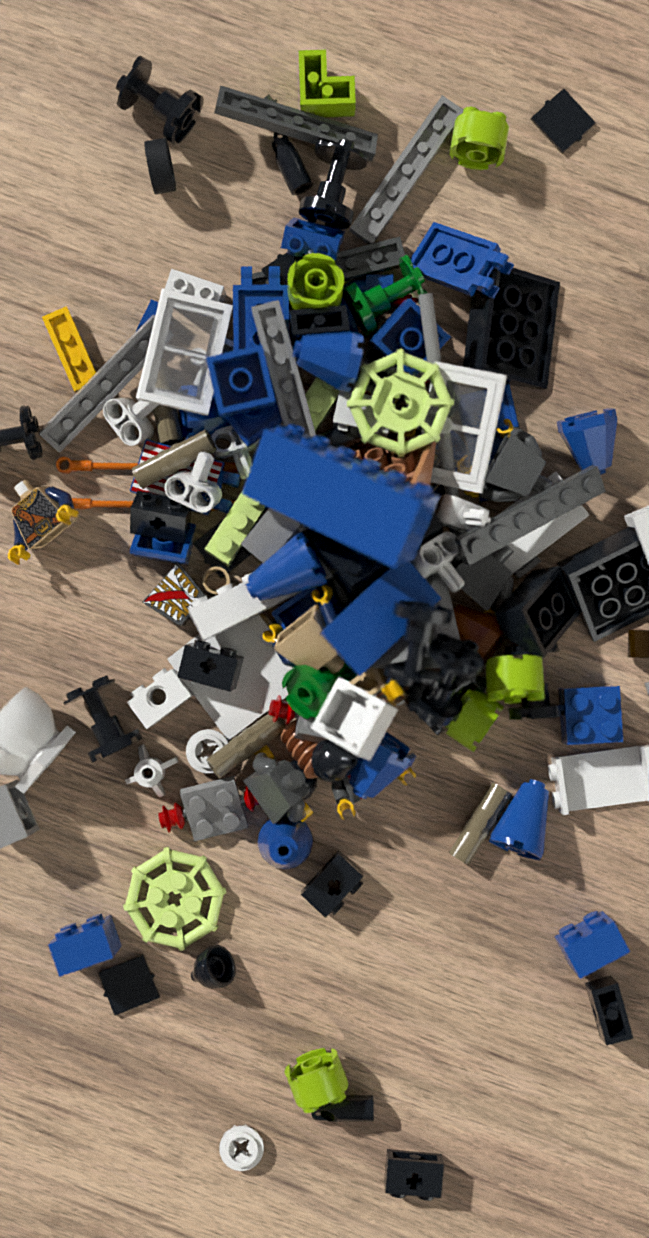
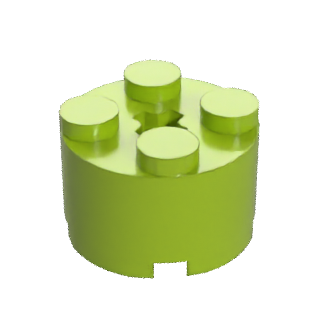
M475 107L464 108L463 113L455 119L450 157L453 159L455 156L459 159V165L473 170H488L489 165L495 163L496 167L500 166L504 161L509 126L506 122L507 116L502 112L491 113L479 111Z
M311 253L303 256V259L297 263L295 261L292 264L288 273L287 285L291 310L341 305L344 273L335 264V260L324 254Z
M508 655L488 659L486 662L487 701L505 700V704L522 703L521 698H527L530 701L544 700L542 658L522 655L523 659Z
M469 688L461 699L463 708L456 722L451 721L450 725L444 727L448 729L446 732L448 736L474 753L477 748L473 745L474 741L480 744L499 716L495 713V710L501 712L504 706L497 701H487V694H483L479 689L476 688L473 691Z
M325 1048L304 1053L296 1058L297 1064L291 1068L289 1064L285 1068V1075L298 1107L303 1109L304 1113H312L319 1106L329 1102L336 1104L346 1098L345 1091L349 1083L338 1053L333 1048H331L332 1053H327Z

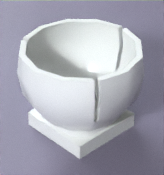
M28 687L23 688L0 711V775L18 776L20 780L15 787L23 794L55 760L76 733L68 726L59 732L56 728L51 707L38 693Z

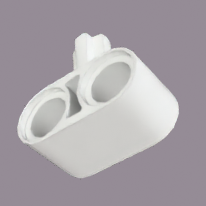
M128 397L110 399L104 404L103 415L120 439L126 445L134 446L145 443L146 439H152L154 429L146 416L159 404L142 400L135 403ZM119 405L123 410L122 416L118 412ZM135 426H136V427L138 428V430H139V437H138V438L136 437V435H135V433H134Z
M232 426L218 429L212 435L214 443L218 439L224 438L229 441L230 447L220 449L216 446L217 450L212 454L220 459L233 457L240 478L242 480L247 479L252 466L249 451L257 448L261 438L247 448Z
M200 452L192 472L182 470L167 479L164 487L167 496L201 513L208 512L222 499V491L216 483L207 479L214 462V457L207 452ZM177 480L184 483L185 491L179 489ZM202 491L210 496L211 502H206L202 498Z
M443 495L437 517L445 527L464 534L477 526L484 527L486 523L489 524L491 518L488 517L490 512L488 509L455 496Z
M445 532L424 544L417 551L415 559L410 561V563L424 578L438 573L452 592H456L465 585L463 579L450 564L459 553L454 539L457 536L451 532Z

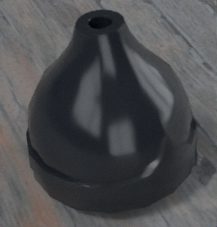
M330 739L322 740L313 750L311 758L315 775L327 782L345 779L358 764V759L354 753Z
M221 945L209 946L197 956L194 970L190 975L191 979L210 989L226 987L233 982L236 975L234 958Z

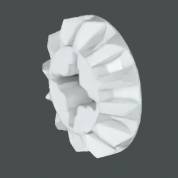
M211 729L201 730L195 733L187 743V760L195 770L201 773H214L206 761L209 758L208 755L198 758V755L204 750L202 740L209 747L218 744L219 747L215 748L216 750L213 754L228 744V740L218 731Z
M246 1124L243 1126L234 1125L227 1132L225 1131L219 1146L223 1162L229 1168L237 1171H246L255 1167L260 1162L264 1151L263 1139L258 1134L257 1129H252ZM248 1139L246 1148L249 1152L242 1150L235 1155L237 1149L235 1141L243 1143Z

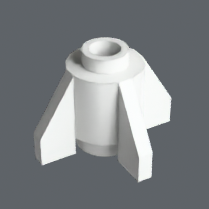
M143 744L138 747L140 762L134 769V776L125 779V782L130 784L137 781L144 787H152L160 798L166 795L160 782L164 778L165 768L178 763V759L175 757L163 763L158 758L150 757ZM147 768H150L153 771L152 777L150 775H145L144 771L147 770Z

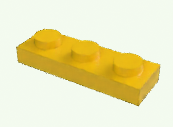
M65 306L43 316L42 319L72 388L77 393L92 378L96 370L68 307Z

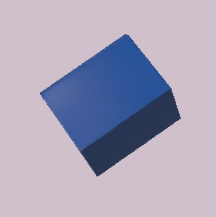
M190 523V529L184 544L135 534L130 547V554L135 557L189 566L196 524Z

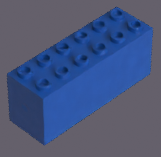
M290 423L288 426L277 425L276 428L264 429L242 495L393 568L415 559L440 495L432 492V487L421 482L411 483L406 480V475L398 471H385L380 468V463L372 459L364 458L362 460L354 456L355 452L351 449L329 445L330 440L319 435L312 437L304 433L305 429L296 424Z

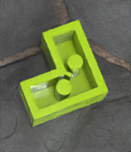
M326 49L299 50L301 110L325 118L355 117V76L327 77Z

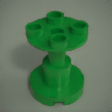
M408 255L399 258V265L404 278L385 288L377 285L363 293L354 282L344 287V296L358 319L357 324L366 337L378 331L375 318L390 311L391 303L412 293L413 297L418 299L419 304L418 295L427 294V291L421 286L425 282L424 277L418 267H413Z
M345 661L343 667L335 674H332L326 667L316 670L311 666L298 665L284 675L282 687L283 689L287 688L289 695L285 698L289 706L299 716L305 719L310 717L317 718L338 677L349 683L357 675Z

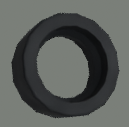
M161 138L145 141L147 166L154 194L176 191L175 175L167 139Z

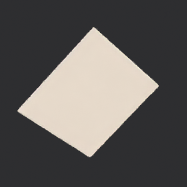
M259 614L205 641L211 644L210 648L220 650L221 647L231 648L237 651L236 655L244 657L236 689L228 692L182 679L227 740L233 738L269 710L272 699L276 700L277 696L281 695L283 700L289 695L287 688L283 689L282 680L284 675L293 667L285 666L272 647L273 642H267L263 639V632L270 630V628ZM198 634L195 638H193V639H192L191 641H189L187 644H189V643H194L195 640H201V641H203V640H202L200 634ZM185 645L167 659L177 673ZM213 659L207 661V666L211 665L209 667L210 670L216 668V663L212 664Z

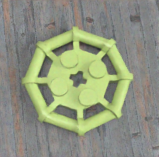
M397 349V352L368 365L363 364L360 367L361 372L350 400L347 401V407L350 408L362 436L361 441L364 444L370 443L395 453L398 457H404V454L432 442L437 443L441 439L440 434L450 408L454 406V399H451L440 374V366L437 363L432 364L404 353L403 349ZM397 364V373H394L392 376L381 379L376 374ZM403 364L425 374L419 379L404 373ZM429 378L439 399H431L425 389L424 383ZM371 379L376 384L371 400H362ZM400 395L406 397L405 402L409 404L408 408H402L401 411L396 410V405L392 403V400L394 398L399 399ZM430 406H439L430 427L424 421ZM362 407H371L377 421L372 428L369 426ZM383 427L398 433V442L378 435L376 432ZM417 427L425 431L424 434L404 442L405 432Z
M165 847L159 854L138 867H133L131 870L133 874L123 908L124 911L129 913L143 936L142 940L144 942L150 941L179 948L180 951L186 950L187 946L206 934L217 930L218 917L223 896L226 894V887H222L206 861L207 857L171 850L170 847ZM173 861L191 865L194 868L191 872L178 871V869H174ZM163 863H166L167 871L156 878L147 874ZM198 870H200L211 889H202L195 877ZM142 880L149 884L146 900L138 901ZM173 891L174 894L180 893L182 895V898L179 900L180 905L176 906L174 903H169L170 892ZM212 896L208 916H205L200 912L204 897ZM139 908H148L155 920L151 928ZM194 919H198L203 923L184 935L183 926ZM159 925L169 928L173 927L177 930V936L156 932L155 930Z

